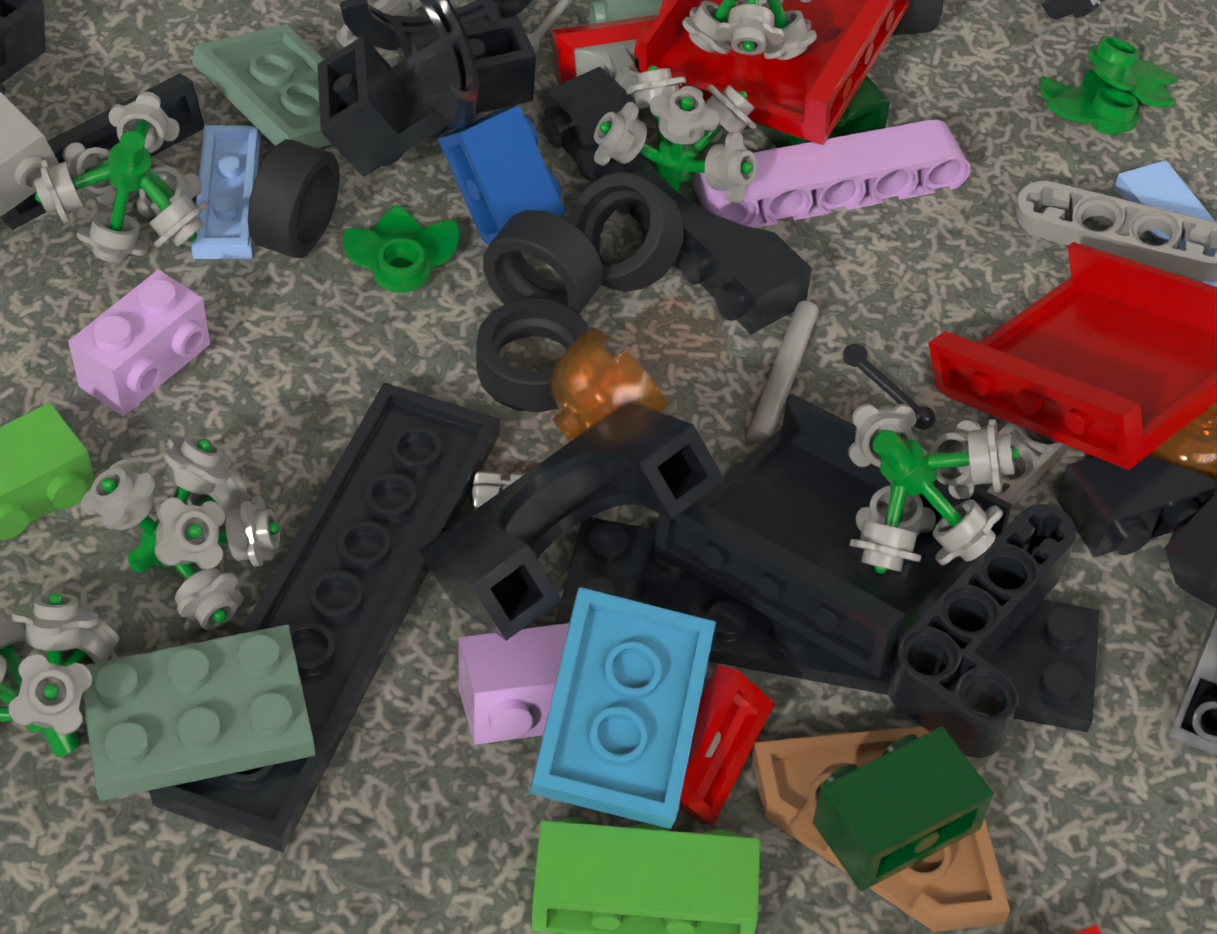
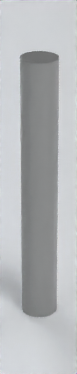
M801 301L796 305L748 431L747 439L749 441L763 445L775 433L819 314L818 307L812 302Z

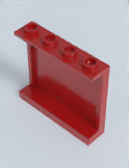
M663 0L659 15L650 27L645 26L640 31L635 43L634 56L636 59H639V73L647 72L650 66H656L658 69L670 68L672 78H686V83L679 86L680 89L684 86L698 88L702 91V98L705 102L713 95L707 89L710 84L720 93L728 85L737 92L745 91L748 95L747 101L754 107L747 116L752 122L824 145L907 11L909 0H812L809 3L801 2L800 0H784L781 4L783 11H801L804 19L810 20L812 27L809 30H814L817 35L816 40L809 44L802 54L787 60H779L777 58L766 59L763 52L757 55H745L736 52L733 48L728 54L705 51L690 39L689 32L684 28L682 22L685 17L691 18L689 15L691 9L694 7L699 8L703 1H711L720 5L723 0Z
M1072 242L1067 246L1071 277L980 342H974L948 331L942 332L928 342L935 386L946 397L1127 470H1130L1217 402V287L1076 242Z

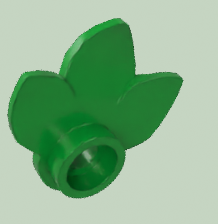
M1102 36L1098 45L1090 47L1087 58L1094 64L1092 70L1107 84L1121 91H1130L1139 102L1148 106L1168 108L1175 104L1176 99L1166 91L1164 86L1175 84L1178 77L1154 63L1140 60L1141 53L1135 46L1115 37Z
M1092 69L1085 73L1080 87L1064 85L1045 76L1040 78L1039 88L1042 97L1047 101L1046 107L1061 118L1077 123L1091 124L1094 129L1107 135L1129 132L1135 128L1139 116L1136 111L1138 101L1126 91H1121L1107 84Z
M394 205L378 221L373 231L348 228L343 232V248L348 259L354 264L372 271L373 278L379 286L397 293L411 292L424 286L431 276V269L450 261L456 254L459 246V228L455 220L441 221L423 229L399 205Z

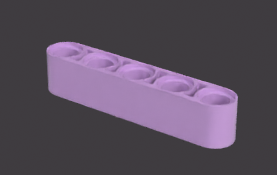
M926 120L830 138L826 140L824 145L808 142L755 152L753 154L757 158L756 177L750 185L745 187V196L739 203L729 202L726 191L712 189L706 180L705 173H696L692 186L702 208L736 223L757 228L778 224L776 219L793 216L794 220L829 214L831 213L830 209L843 206L850 210L884 203L882 199L898 196L899 200L936 193L935 188L950 186L951 190L956 189L968 178L970 164L946 123L941 120Z

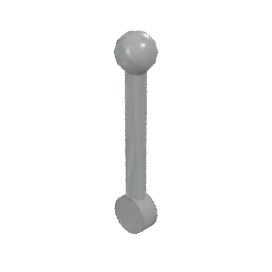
M560 0L532 33H526L534 51L539 49L540 39L573 1L579 0Z

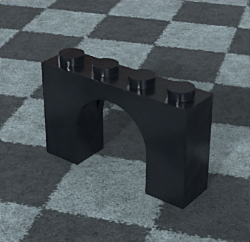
M626 401L418 551L450 600L507 641L562 600L540 565L538 558L548 546L566 531L602 511L630 504L644 506L673 519L725 481V478L694 424Z

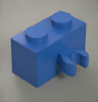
M520 105L494 111L473 121L472 125L465 129L454 130L437 138L481 239L487 245H490L512 215L525 210L546 211L556 216L566 213L560 201L561 189L555 175L546 168L537 147L538 135L531 120L523 114Z

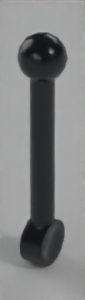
M850 344L844 348L843 360L846 364L858 367L898 404L908 405L915 412L917 420L914 426L916 428L926 430L934 425L936 420L934 411L929 407L917 405L867 360V350L863 346Z

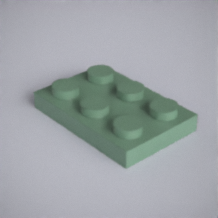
M287 24L194 46L192 64L275 146L285 139L295 140L316 148L332 145L320 129L317 64L325 59Z
M289 625L84 665L92 676L90 688L84 691L82 695L95 785L100 801L315 756L314 740Z

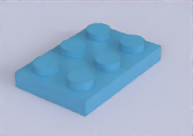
M579 587L572 609L529 794L671 829L678 813L716 622Z

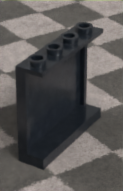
M791 394L787 397L782 429L724 476L725 481L673 519L659 514L654 553L879 678L894 663L897 648L903 636L976 559L966 562L961 556H958L949 563L940 565L936 560V555L943 546L934 538L933 530H931L930 532L917 535L913 553L921 555L920 562L904 560L901 572L887 569L885 573L879 574L875 571L873 565L862 563L864 549L849 546L851 539L859 540L861 530L856 525L857 512L863 507H870L873 495L881 488L890 486V482L883 476L880 467L872 463L866 467H860L850 459L848 450L855 442L856 426ZM935 479L933 485L953 507L970 499L974 500L984 512L992 506H998L1003 514L993 524L991 530L995 533L996 538L1004 531L1012 504L977 486H974V492L970 498L956 499L949 493V486ZM920 494L923 507L930 508L934 512L936 526L943 517L924 495Z

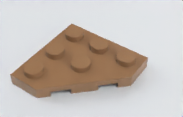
M922 726L755 742L752 761L764 818L847 873L812 823L823 782L833 772L843 766L855 764L859 768L881 757L883 752L901 737L915 734L919 738L929 733V731ZM985 818L980 830L869 888L933 932L1003 925L1010 914V907Z

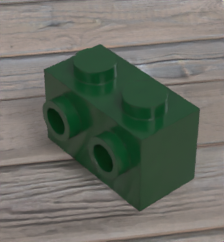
M941 726L919 738L915 734L901 737L892 743L883 752L881 757L859 768L855 764H849L833 772L821 786L812 823L859 891L862 892L980 830L994 793L944 727Z

